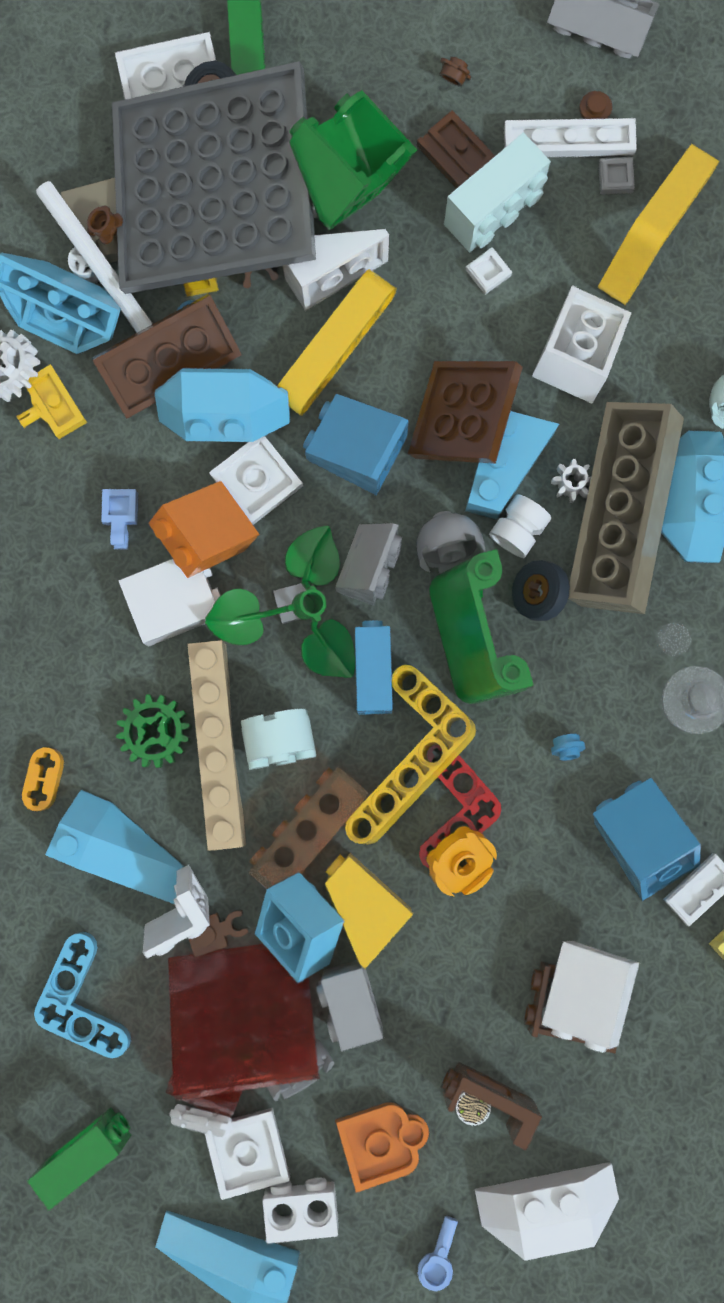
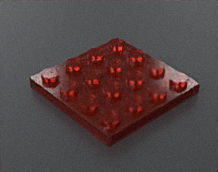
M264 944L217 950L194 957V954L168 958L173 1096L176 1100L320 1079L309 977L297 983Z

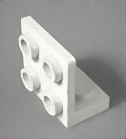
M189 865L177 870V884L174 885L176 892L174 904L176 908L145 924L143 953L146 958L155 954L157 956L169 952L177 942L185 938L193 939L201 935L206 930V927L210 926L208 897Z

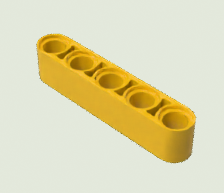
M368 269L361 276L277 386L288 391L289 407L300 416L310 408L395 296L396 287L371 269Z

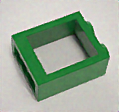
M110 1108L40 1165L27 1182L48 1210H51L120 1154L132 1136L129 1132L131 1129L129 1122L120 1112L115 1113Z

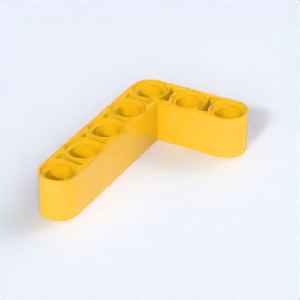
M693 144L689 146L632 225L599 283L598 289L626 305L660 248L704 187L718 165L719 160Z
M410 665L400 666L392 674V687L433 728L349 817L345 830L348 838L354 843L369 845L377 842L475 737L476 727L472 719L423 673ZM416 675L417 683L415 687L405 691L402 686L405 677ZM439 697L441 699V708L436 713L429 714L426 709L427 702L431 698ZM457 720H464L466 731L460 737H453L450 732L451 725ZM433 745H440L442 748L440 760L434 763L429 762L427 751ZM414 769L418 773V782L414 787L408 788L404 783V776L408 771ZM391 794L395 805L392 811L385 813L381 809V800L386 795ZM367 819L371 824V832L367 837L362 838L358 833V825L362 820Z

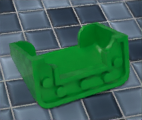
M362 90L353 96H350L348 93L345 94L334 107L337 113L326 122L318 125L319 122L315 117L309 119L302 117L289 131L292 135L289 143L319 220L328 230L333 229L374 200L417 151L414 145Z
M497 549L480 553L437 575L432 580L429 588L454 691L457 697L467 704H476L523 692L534 686L529 667L521 657L508 655L497 658L481 599L483 598V590L496 585L502 575V565Z

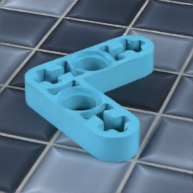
M78 932L70 936L64 943L35 1007V1020L45 1030L102 1056L117 1058L130 1046L131 1036L128 1029L122 1024L74 1003L98 948L94 936L87 932ZM83 939L86 941L85 948L89 952L79 956L76 965L83 966L82 970H80L74 964L64 963L65 958L69 962L73 960L77 949L72 947V945ZM61 971H70L74 975L75 985L72 989L66 990L59 986L57 978ZM55 1004L57 1006L56 1013L65 1017L70 1010L73 1012V1015L70 1016L66 1027L63 1028L61 1025L65 1020L54 1017L49 1021L46 1019L48 1013L44 1011V1008ZM78 1017H85L90 1020L92 1030L89 1035L82 1036L76 1033L74 1022ZM100 1024L105 1027L101 1031L102 1034L111 1036L114 1032L118 1033V1040L123 1043L122 1046L117 1045L114 1049L109 1048L110 1041L103 1037L98 1038L97 1043L92 1041L99 1031Z

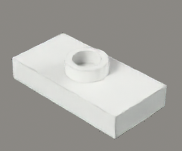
M712 853L663 899L687 926L694 923L724 895V862L716 854Z

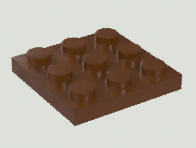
M434 361L408 454L415 459L496 464L523 367L516 361Z

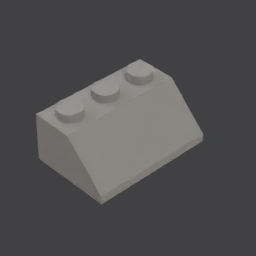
M555 0L547 23L554 25L553 29L560 34L570 36L573 32L583 36V41L595 47H601L602 44L614 48L613 52L618 56L631 58L633 55L638 57L660 4L652 0Z

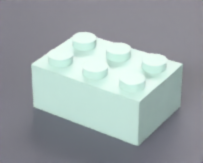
M523 132L447 197L445 227L469 253L477 246L479 248L485 247L493 239L494 232L503 225L506 228L511 225L519 216L518 211L525 205L533 206L544 193L542 190L548 179L547 172L551 161Z

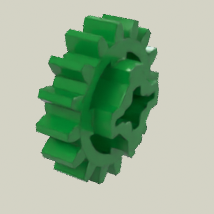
M148 694L145 697L144 704L140 700L134 699V710L127 708L122 710L127 716L126 721H117L119 726L124 727V732L117 734L116 738L123 739L126 742L120 750L122 752L132 751L129 758L131 762H136L139 758H142V767L148 768L151 760L154 761L156 768H162L163 759L173 764L175 762L173 756L175 752L179 754L185 753V750L180 746L181 743L191 741L190 737L184 735V730H188L192 726L189 723L182 722L187 712L184 710L176 712L178 702L174 700L166 705V696L160 695L157 702H154L153 696ZM149 709H161L160 712H157L152 717H146L141 714ZM172 719L176 726L175 738L170 734L169 724L172 722ZM159 724L157 730L161 733L160 736L149 739L148 737L151 732L147 729L148 726ZM133 725L137 727L138 739L136 740V742L134 741L132 734ZM156 745L166 748L165 751L158 754L147 753Z

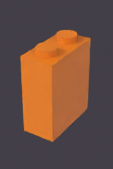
M222 481L162 505L148 523L156 537L160 539L173 557L175 564L180 567L187 578L244 552L259 536L256 528Z

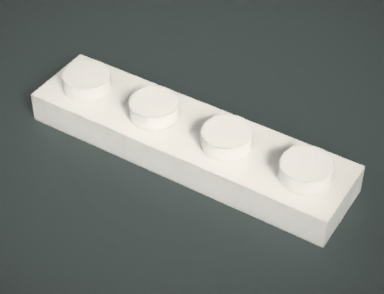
M635 118L505 120L504 148L524 132L546 157L634 156L636 152Z

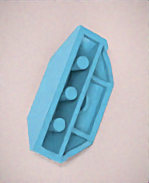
M0 253V297L20 328L75 354L112 340L121 308L106 289L47 261Z
M182 368L155 391L159 422L186 441L254 442L290 423L288 391L282 387L278 388L270 380L251 369Z
M687 431L679 441L661 533L685 562L719 563L724 548V438L722 432Z

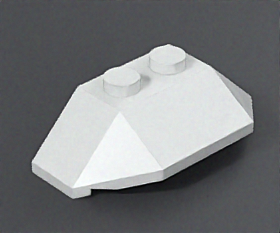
M611 1162L475 1189L482 1227L524 1260L594 1247L619 1200Z

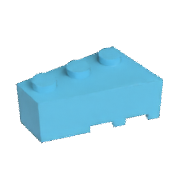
M510 411L496 464L478 463L465 511L498 519L554 435L559 424Z

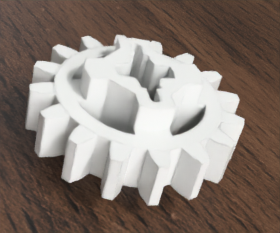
M0 330V398L6 402H10L11 394L13 393L21 397V388L23 386L29 389L32 387L28 380L30 377L38 376L33 367L40 364V360L35 357L38 352L37 349L31 345V342L24 335H18L14 330H10L7 335Z

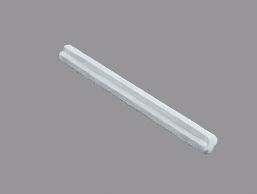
M50 181L40 185L36 189L37 195L103 287L119 305L122 313L135 331L138 333L152 325L153 323L132 294H124L119 289V276Z

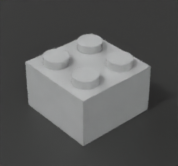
M358 960L323 970L322 978L318 981L317 991L322 1008L328 1006L330 1010L327 1026L332 1043L339 1041L341 1051L383 1039L382 1022L366 969L360 965Z

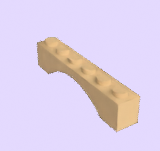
M222 640L188 644L208 851L243 847L246 845V836L233 743L230 677L226 644Z

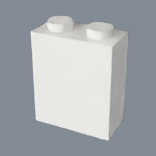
M171 559L119 580L143 644L149 647L205 624L206 615L221 596L219 589L215 588L212 590L208 581V577L213 576L210 568L187 578L180 567Z
M564 941L542 1025L552 1028L551 1034L557 1037L572 1040L574 1036L585 1040L584 1046L595 1051L605 1052L606 1048L617 1047L639 962L575 941Z

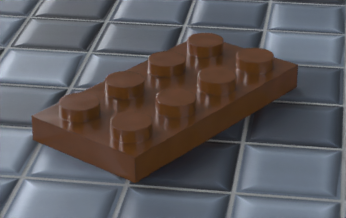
M208 293L92 357V360L125 417L129 418L156 403V389L163 386L182 368L217 369L242 354L215 302Z

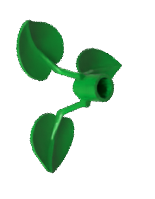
M329 526L317 527L303 533L290 544L286 551L285 566L287 572L293 577L302 578L301 584L306 589V591L298 593L293 598L292 604L259 612L260 604L253 593L245 589H232L223 593L216 600L205 617V624L208 629L220 640L233 645H247L257 641L264 631L260 618L293 611L300 619L311 618L313 634L306 636L301 644V657L306 667L321 676L351 678L354 675L355 650L351 636L345 626L331 619L324 621L319 628L317 627L318 622L321 620L320 615L326 608V598L315 586H323L333 581L340 567L339 553Z

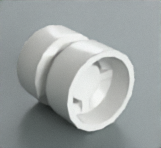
M516 494L506 508L507 518H499L489 535L498 545L520 558H525L536 542L533 535H541L551 520V516L533 500Z

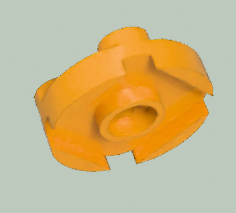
M467 826L459 827L454 833L443 839L435 849L429 852L427 864L430 866L429 873L431 879L446 895L454 896L452 893L462 892L464 896L472 894L483 887L491 878L494 871L491 865L493 857L497 859V853L494 845L481 832L471 830ZM463 859H465L467 864L464 867L458 865Z

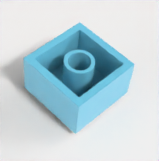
M299 872L266 890L255 935L299 983L330 964L344 919L338 914L336 908L331 907L318 893L316 887L309 883Z

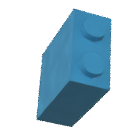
M378 620L363 621L362 627H355L358 715L392 714L390 626H383V621Z

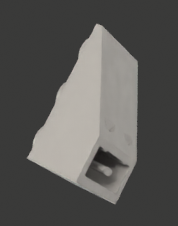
M359 524L335 587L337 593L373 606L376 598L383 600L390 577V570L387 568H395L401 551L402 537L398 536L397 524Z

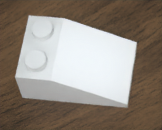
M386 229L315 235L316 260L284 265L285 280L304 310H308L358 280L368 269L373 271L388 262L389 234Z
M572 286L532 377L592 404L609 375L631 312Z

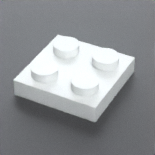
M265 436L254 442H248L209 472L215 482L222 481L253 525L303 487L301 480Z
M273 1108L233 1118L231 1122L233 1130L229 1132L226 1138L205 1134L221 1200L290 1181V1174Z

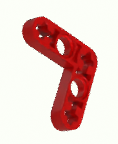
M433 745L427 751L429 762L432 763L435 757L432 753L434 749L437 748L439 751H442L440 745ZM460 755L451 762V765L454 766L455 762L458 761L461 764V768L452 771L447 780L443 777L442 773L438 776V779L463 808L420 846L419 858L423 865L429 869L430 866L425 859L428 856L426 848L429 845L436 848L442 841L438 836L443 832L445 837L449 836L451 826L455 822H465L471 830L483 833L501 814L499 800ZM460 773L468 774L473 782L472 788L466 793L458 792L453 786L454 778ZM480 800L485 803L492 801L494 804L491 808L493 815L490 818L482 815L477 820L482 826L476 830L473 822L463 814L469 810L473 816L480 809L477 804Z

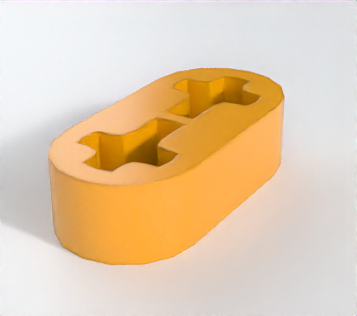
M40 748L33 753L30 759L22 791V801L32 811L47 810L55 802L64 767V759L62 754L54 748ZM48 753H50V759L55 761V766L48 768L45 777H42L44 766L39 764L40 758H46ZM41 781H43L42 793L47 795L46 801H40L36 805V799L31 797L32 791H38Z

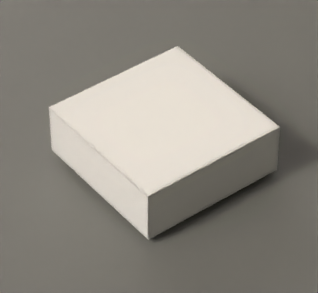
M493 247L466 266V271L485 295L512 274V271Z

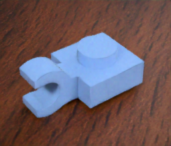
M102 489L101 522L104 525H111L110 542L111 545H114V549H128L127 525H137L138 492L136 489Z

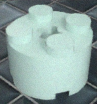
M306 709L274 712V715L265 717L259 715L241 721L249 770L268 767L269 764L281 766L295 763L296 760L316 757L310 718Z

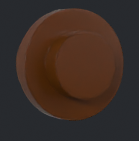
M600 91L587 93L580 102V115L583 119H608L612 111L611 99Z

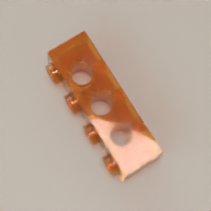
M339 766L335 771L328 768L316 782L320 788L313 797L306 794L294 808L298 814L290 824L284 820L271 835L276 840L268 850L262 846L250 859L249 862L253 867L248 873L266 889L299 872L302 874L370 794ZM325 794H333L338 798L339 808L335 813L328 814L322 811L320 800ZM309 820L316 825L317 833L313 839L306 840L300 837L298 833L300 822ZM288 847L293 851L294 861L291 865L283 866L277 862L276 851L278 848Z

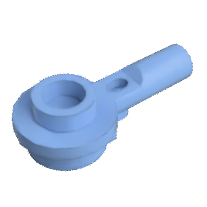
M449 1216L444 1217L434 1252L426 1254L418 1264L419 1281L425 1288L432 1291L444 1289L452 1279L453 1270L447 1256L458 1220Z

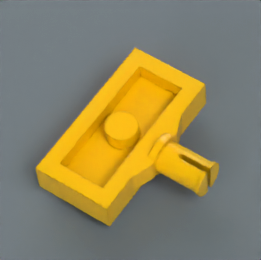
M51 364L38 371L37 377L29 378L28 381L32 387L30 389L27 388L31 395L33 407L16 416L24 428L42 418V420L49 424L55 436L61 439L87 423Z

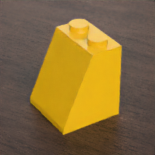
M349 853L344 858L340 854L326 869L329 877L325 884L338 914L344 919L343 926L360 965L366 969L410 919L413 913L408 904L356 857Z

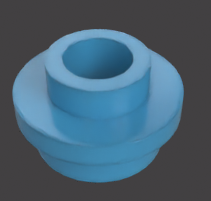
M567 734L553 739L554 746L551 748V753L554 756H559L562 761L572 760L580 757V752L585 750L586 747L578 734Z

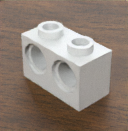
M312 1178L307 1180L305 1185L292 1186L291 1182H285L270 1186L271 1188H266L263 1196V1209L267 1244L338 1236L339 1223L335 1181L327 1182L325 1178ZM321 1200L328 1208L324 1212L317 1213L311 1210L309 1204L312 1201ZM278 1204H286L293 1212L288 1216H280L276 1213L274 1207Z

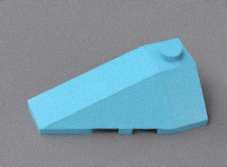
M80 790L59 822L45 854L77 869L174 904V898H176L174 885L177 884V870L185 867L166 849L147 835L139 825L129 819L114 803L84 790Z
M167 1210L156 1243L157 1249L231 1303H287L298 1266L300 1252L275 1243L267 1244L265 1240Z

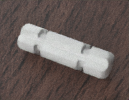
M177 1104L169 1114L171 1123L174 1126L208 1135L212 1134L216 1137L226 1138L229 1132L233 1130L231 1125L232 1119L226 1115L182 1104Z

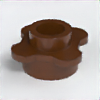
M453 56L450 57V60L441 58L440 62L443 65L439 75L444 80L462 87L465 79H471L467 63Z
M104 205L95 208L87 219L88 233L91 236H98L103 244H109L117 233V228L122 225L123 218L118 213H111L108 206Z

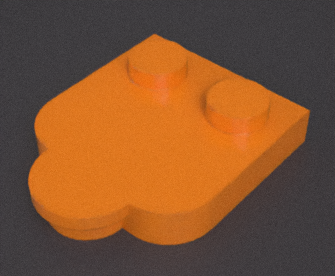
M393 1102L383 1103L335 1120L356 1193L412 1173L417 1167L419 1160L417 1150L425 1145L429 1136V1129L423 1118L416 1114H406L400 1105Z

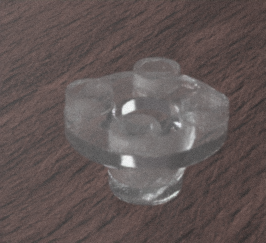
M701 666L687 667L673 674L662 689V707L667 719L680 731L690 734H703L718 728L724 722V679L715 671Z

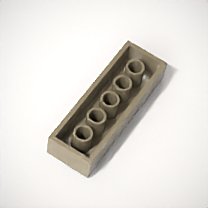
M606 403L569 583L568 599L581 607L645 614L684 421L683 416L672 404Z

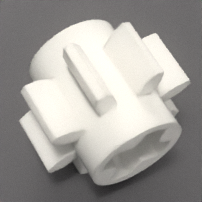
M573 459L567 468L559 464L557 472L561 476L553 477L551 480V484L558 485L559 487L556 496L560 497L563 494L569 496L570 503L574 502L578 494L586 498L588 489L584 486H589L591 477H588L587 474L589 465L587 464L584 467L577 465L576 459ZM569 475H574V480L579 481L576 487H573L572 482L567 480Z

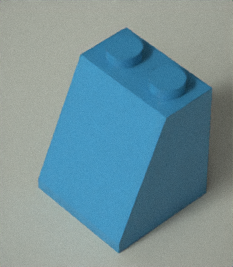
M336 394L332 402L326 401L319 414V419L322 421L316 431L311 430L305 439L303 448L306 449V459L377 496L407 439L409 420Z
M652 778L644 782H634L625 790V794L615 800L610 798L603 801L597 806L596 812L593 813L597 829L642 901L700 865V843Z

